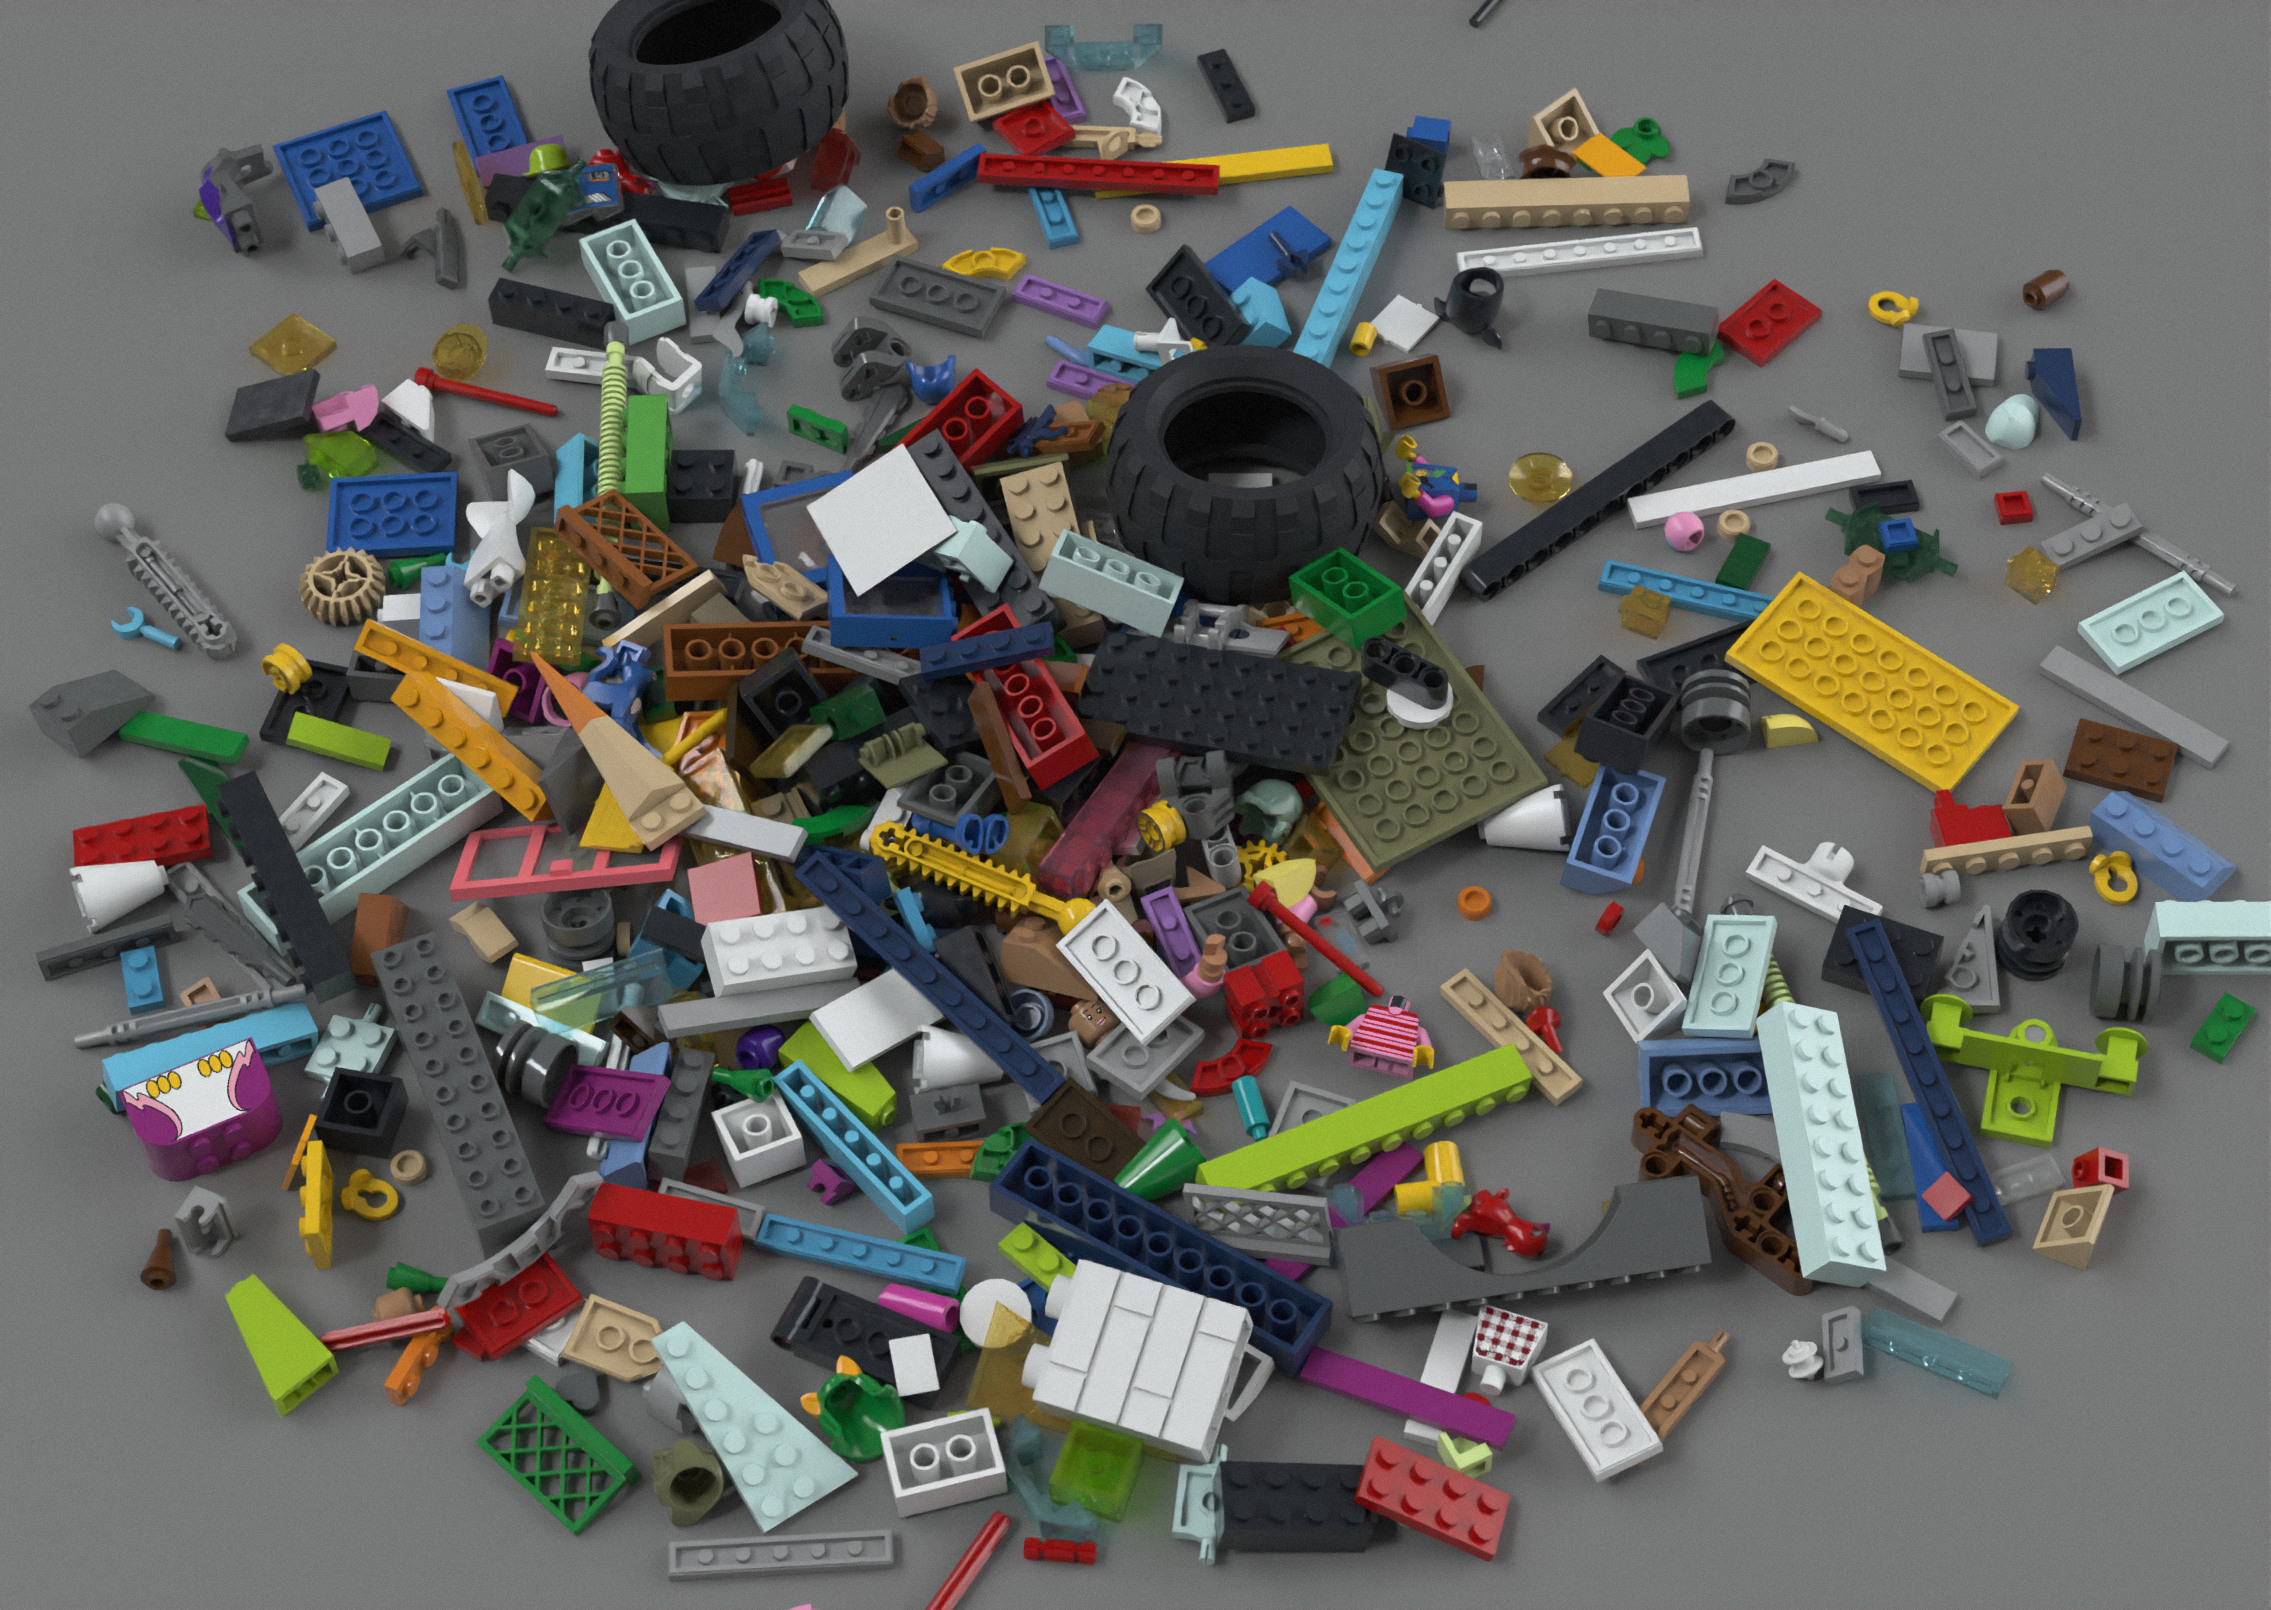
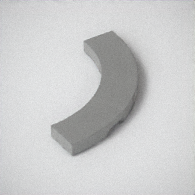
M1721 1111L1720 1148L1747 1152L1763 1159L1767 1157L1782 1164L1775 1123L1749 1115Z
M596 1171L570 1176L565 1187L552 1205L517 1240L488 1260L465 1271L450 1275L437 1300L439 1306L449 1310L476 1300L482 1296L480 1291L494 1283H497L498 1286L505 1284L535 1262L565 1233L562 1227L573 1214L580 1215L600 1187L603 1178Z

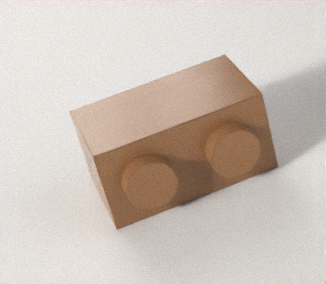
M2053 759L2021 761L2003 807V811L2016 836L2048 832L2051 829L2067 788Z

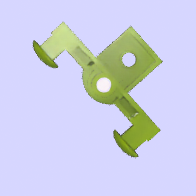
M1935 994L1927 997L1920 1006L1922 1015L1929 1020L1926 1024V1030L1939 1060L1990 1069L1980 1136L2050 1149L2061 1083L2132 1096L2139 1063L2135 1059L2144 1056L2148 1052L2147 1040L2140 1033L2129 1028L2113 1027L2100 1032L2095 1039V1045L2103 1054H2092L2058 1047L2057 1039L2051 1027L2039 1019L2023 1021L2011 1031L2009 1037L1959 1027L1972 1019L1973 1011L1965 1000L1955 995ZM2022 1104L2028 1108L2029 1113L2017 1114L2011 1109V1106Z

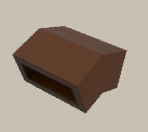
M920 129L911 135H902L895 149L897 154L920 171H931L945 161L944 147Z

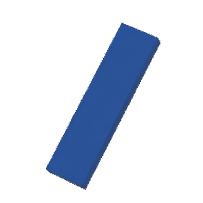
M1917 1103L1901 1104L1900 1115L1921 1231L1958 1230L1959 1221L1957 1215L1947 1223L1921 1197L1946 1171Z

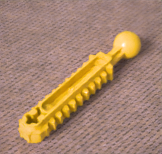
M888 820L879 826L875 825L874 831L869 838V846L872 848L873 855L882 857L885 864L888 865L890 862L895 861L899 870L904 866L910 867L911 875L920 871L924 880L929 876L935 877V884L939 885L942 881L947 882L948 890H952L957 886L960 888V895L964 896L969 891L973 893V900L975 901L980 897H984L987 906L992 902H996L1000 912L1005 907L1011 908V918H1015L1019 912L1027 915L1028 911L1031 910L1058 921V926L1065 936L1096 908L1095 904L1088 899L1074 898L1065 903L1036 891V884L1030 882V874L1026 873L1022 878L1017 877V870L1014 869L1009 874L1005 872V865L1003 864L998 868L992 867V860L988 859L985 863H982L978 854L970 858L967 857V852L963 850L960 853L955 852L954 844H950L945 848L942 846V840L939 838L934 843L930 842L929 834L927 833L922 837H918L914 828L908 833L904 830V824L902 823L898 825ZM890 837L895 838V843H890L889 847L884 846V841H888Z

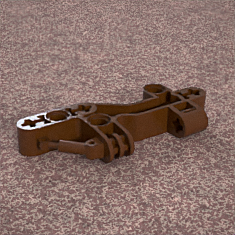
M1692 1103L1687 1105L1673 1120L1652 1107L1638 1110L1633 1118L1631 1133L1633 1146L1644 1154L1640 1161L1638 1182L1684 1175L1698 1176L1701 1194L1710 1201L1726 1249L1786 1292L1794 1296H1804L1810 1293L1814 1287L1815 1280L1803 1278L1797 1243L1774 1228L1787 1211H1791L1782 1164H1776L1759 1182H1746L1741 1175L1738 1165L1710 1146L1721 1128V1123ZM1650 1171H1657V1172H1659V1173H1661V1174L1655 1175V1174H1651V1173H1649V1172H1650ZM1757 1207H1765L1768 1210L1761 1211L1757 1209ZM1764 1251H1773L1776 1255H1769Z

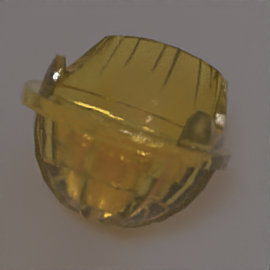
M459 323L448 329L434 345L432 351L434 368L444 379L459 382L472 378L480 370L487 354L488 341L485 333L477 325L471 323Z

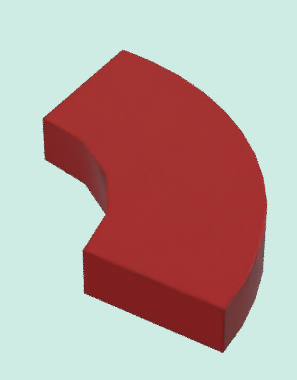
M1238 1038L1234 1048L1225 1056L1212 1061H1197L1190 1092L1195 1093L1196 1097H1218L1232 1093V1083L1236 1079L1244 1076H1252L1256 1079L1271 1057L1273 1044Z

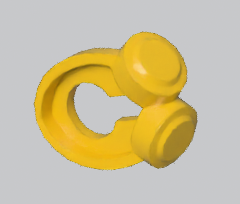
M1883 291L1874 294L1870 298L1869 313L1876 320L1890 324L1893 328L1902 327L1904 323H1908L1916 314L1919 303L1915 297L1910 296L1909 300L1896 292ZM1882 300H1890L1901 311L1898 313L1893 310L1884 311L1879 308L1878 303Z
M2115 851L2109 857L2099 854L2092 860L2089 867V872L2094 876L2095 887L2099 895L2108 903L2116 906L2128 904L2134 898L2138 887L2136 876L2131 870L2132 858L2124 851ZM2109 869L2115 872L2118 878L2126 882L2127 889L2125 891L2116 892L2110 889L2108 886V881L2111 878L2108 872Z
M360 1169L350 1176L349 1186L342 1188L341 1202L347 1211L353 1210L357 1215L367 1220H386L392 1217L398 1209V1195L395 1189L389 1183L373 1178L367 1169ZM364 1192L370 1194L381 1192L387 1196V1201L383 1206L373 1208L367 1204V1199L359 1196V1194Z

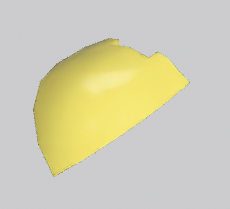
M1778 714L1764 716L1760 719L1759 723L1767 749L1818 742V735L1815 729L1807 720L1797 715Z
M1304 858L1281 862L1253 875L1257 886L1264 880L1273 887V893L1277 895L1276 899L1288 909L1304 899L1312 888L1316 875L1315 859Z

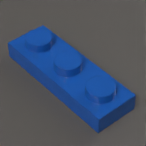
M977 143L947 163L940 165L925 177L916 180L909 186L910 207L919 214L976 178L980 153H986V148Z

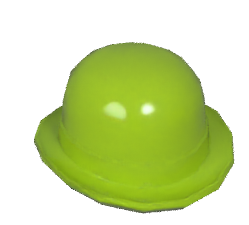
M540 145L531 151L529 156V173H523L522 176L526 178L557 177L574 171L577 164L571 163L569 154L562 145Z

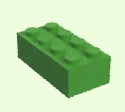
M667 394L629 396L628 409H623V426L627 428V431L622 433V450L626 452V456L621 457V474L626 477L624 482H620V494L662 532H670L671 520L667 503V492L673 450V429ZM630 523L632 530L642 531L638 524Z

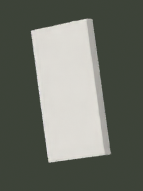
M1107 898L1056 944L1057 948L1144 1046L1150 1043L1196 1000Z
M894 969L812 1012L809 1017L849 1073L922 1033L917 1031L919 1025L935 1026L946 1020L935 1007Z
M1594 1338L1529 1368L1530 1377L1597 1483L1663 1451V1445Z

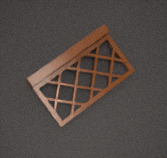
M615 488L574 509L567 504L557 511L553 532L637 610L647 606L651 596L698 573L699 565ZM614 502L621 509V512L603 509V506ZM582 516L597 517V524L588 523ZM602 518L620 521V528L601 525ZM624 522L638 524L642 531L625 529ZM601 534L619 537L618 543L608 542ZM623 538L640 540L641 547L622 544ZM646 541L658 543L664 550L645 548ZM623 554L640 556V562H631ZM644 557L663 560L662 566L644 564ZM667 561L678 562L684 568H668ZM643 573L659 575L661 579L653 583Z

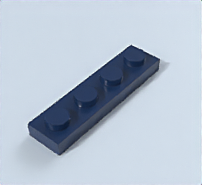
M776 229L752 232L695 299L694 304L699 312L710 310L718 312L729 305V300L744 287L745 281L757 272L758 266L766 257L772 254L773 248L781 240Z
M1050 621L922 647L920 648L921 675L924 681H930L1055 655L1053 628Z

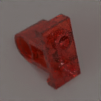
M832 128L819 141L821 145L811 175V188L843 196L854 165L859 166L862 154L846 131Z

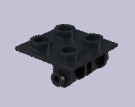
M1393 133L1385 170L1403 174L1404 198L1434 209L1437 196L1442 197L1444 194V185H1442L1441 179L1447 154Z

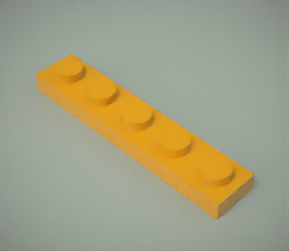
M371 619L366 620L354 647V650L404 673L429 672L434 677L494 692L497 695L503 718L507 716L519 689L518 686Z

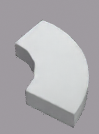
M1123 77L1113 96V104L1123 108L1130 115V128H1136V133L1154 132L1159 135L1162 125L1161 108L1153 98L1152 92L1139 82Z

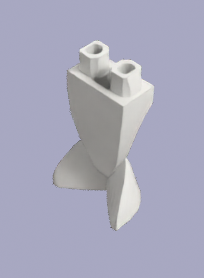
M513 469L508 471V501L470 503L466 509L467 519L482 538V541L471 557L463 586L471 591L470 599L483 608L487 607L501 592L509 589L512 583L525 573L526 561L518 543L516 525L527 516L536 496L532 485Z

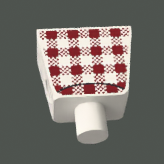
M1481 1304L1473 1350L1472 1371L1483 1376L1480 1383V1389L1483 1392L1497 1396L1500 1395L1504 1382L1515 1386L1522 1385L1529 1373V1368L1533 1366L1546 1343L1548 1323Z

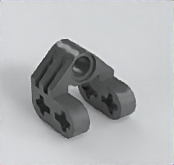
M868 316L856 317L848 323L833 342L831 352L834 363L840 367H849L839 380L842 397L852 402L864 399L874 386L881 387L893 378L912 355V350L907 342L885 321Z
M1224 750L1206 752L1207 770L1212 788V794L1209 795L1201 793L1183 796L1174 757L1156 760L1157 779L1162 800L1168 801L1166 805L1168 808L1174 807L1179 812L1186 828V836L1191 839H1206L1235 818L1234 791Z

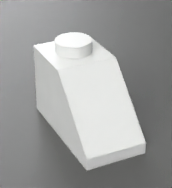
M407 379L381 400L384 413L434 443L435 413L431 401L432 395L425 386H418L410 379Z

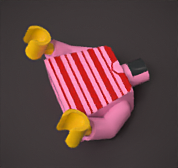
M1392 996L1388 1007L1377 1004L1371 1005L1366 1014H1360L1345 1027L1340 1025L1331 1027L1327 1044H1339L1343 1051H1347L1350 1044V1066L1413 1080L1414 1070L1417 1065H1428L1429 1069H1433L1434 1049L1427 1031L1418 1026L1419 1016L1408 1012L1410 1001L1403 996Z

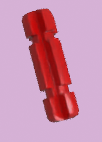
M1027 1537L1024 1541L1023 1554L1024 1558L1030 1560H1039L1040 1557H1045L1044 1561L1074 1563L1075 1560H1080V1564H1094L1097 1557V1545L1094 1542L1081 1541L1080 1545L1076 1544L1075 1540L1046 1538V1541L1043 1542L1038 1537Z

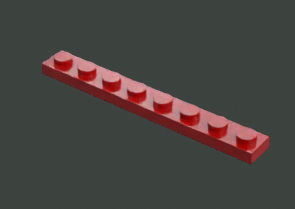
M980 153L977 182L981 184L1218 196L1220 165Z

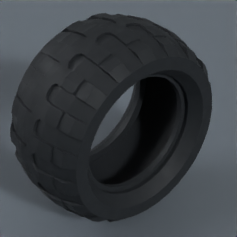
M619 0L606 13L591 39L592 46L588 53L590 62V90L602 127L610 140L617 146L623 159L630 162L632 168L659 181L675 185L709 186L735 182L766 173L796 159L815 146L833 128L849 97V60L840 21L828 0Z
M1226 345L1206 348L1188 353L1162 365L1132 388L1129 400L1122 404L1118 411L1117 419L1108 441L1105 466L1106 492L1113 521L1123 547L1134 554L1135 558L1184 578L1179 592L1217 603L1256 605L1292 598L1288 577L1302 568L1324 557L1327 553L1334 551L1340 546L1357 557L1364 548L1376 518L1382 493L1381 446L1372 414L1364 408V401L1359 392L1323 364L1288 350L1268 346ZM1254 461L1280 466L1304 477L1280 485L1241 488L1209 483L1184 472L1217 462Z

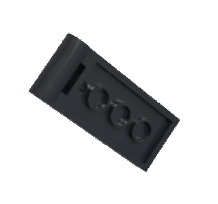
M812 1276L803 1277L770 1335L771 1341L779 1348L786 1351H794V1356L833 1372H837L838 1358L841 1355L848 1357L857 1363L863 1374L874 1378L881 1387L889 1384L897 1390L889 1340L929 1334L939 1390L899 1396L902 1400L931 1411L956 1365L962 1350L960 1337L823 1283Z

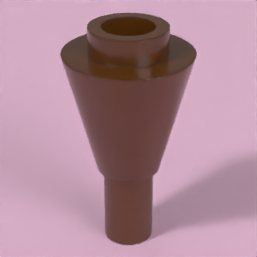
M160 1229L158 1231L156 1247L153 1249L140 1274L141 1281L154 1290L170 1288L177 1280L172 1251L170 1249L172 1231L169 1229Z

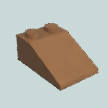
M1037 916L1023 917L1002 941L999 969L1004 981L1097 1002L1100 998L1098 993L1057 948L1056 944L1065 935L1056 924L1045 922L1043 918Z

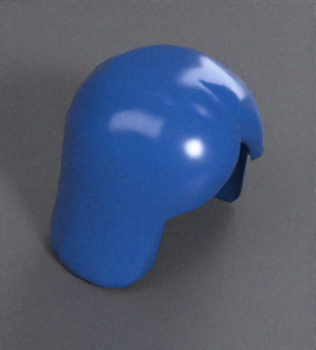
M949 355L947 361L935 366L922 367L914 365L911 360L906 362L914 393L922 402L938 404L955 389L956 356Z

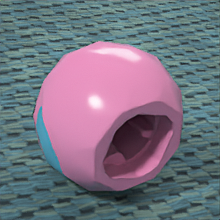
M1686 511L1678 512L1668 518L1664 526V537L1671 548L1682 552L1691 551L1700 544L1704 537V525L1697 515Z

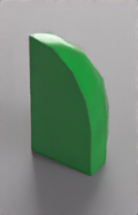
M1345 973L1316 989L1309 997L1307 1004L1318 1021L1330 1026H1341L1350 1023L1360 1014H1366L1368 1011L1358 984Z

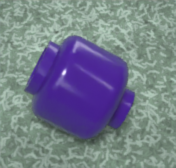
M770 1024L753 1026L739 1037L736 1043L738 1063L741 1066L744 1064L747 1070L757 1067V1069H768L770 1071L780 1063L778 1049L786 1042L784 1033L779 1028Z

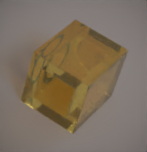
M2028 546L2019 555L2014 554L2007 562L2005 567L2007 575L2004 585L2036 605L2056 586L2060 566Z
M1635 584L1630 595H1624L1619 605L1618 613L1622 614L1621 628L1657 641L1669 619L1672 597Z

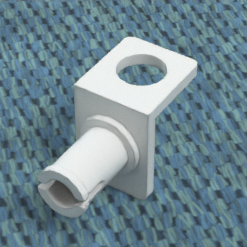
M1169 318L1160 333L1137 331L1136 335H1134L1133 346L1135 351L1158 352L1162 365L1175 359L1173 355L1177 349L1182 350L1185 355L1193 352L1189 341L1180 340L1175 318Z

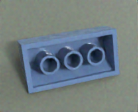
M454 565L422 567L419 641L487 672L490 661L491 603L483 608L470 599L471 591L463 586L465 570Z
M1600 762L1560 885L1590 895L1631 887L1666 781L1665 777L1640 770L1637 776L1632 774L1624 775L1616 772L1613 767Z
M2112 791L2091 812L2088 826H2090L2093 835L2092 840L2111 853L2115 851L2128 853L2132 858V868L2181 902L2207 900L2237 869L2235 864L2128 791Z
M1753 1036V1038L1722 1037L1637 1041V1068L1641 1108H1655L1669 1118H1675L1690 1103L1710 1116H1720L1721 1111L1744 1115L1773 1114L1759 1036Z
M661 1042L633 1056L630 1068L626 1071L664 1075L671 1080L674 1063L670 1043ZM666 1094L641 1143L607 1138V1149L610 1151L608 1159H603L600 1166V1176L604 1182L651 1191L653 1179L647 1178L649 1149Z

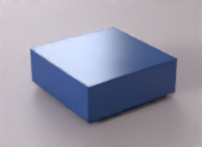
M1911 518L1879 522L1878 531L1886 554L1918 549L1919 541Z

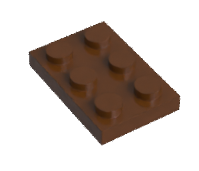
M2080 718L2063 777L2115 791H2128L2134 796L2162 803L2179 744Z

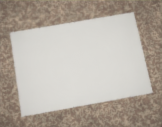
M903 443L807 506L809 513L857 596H860L957 531Z

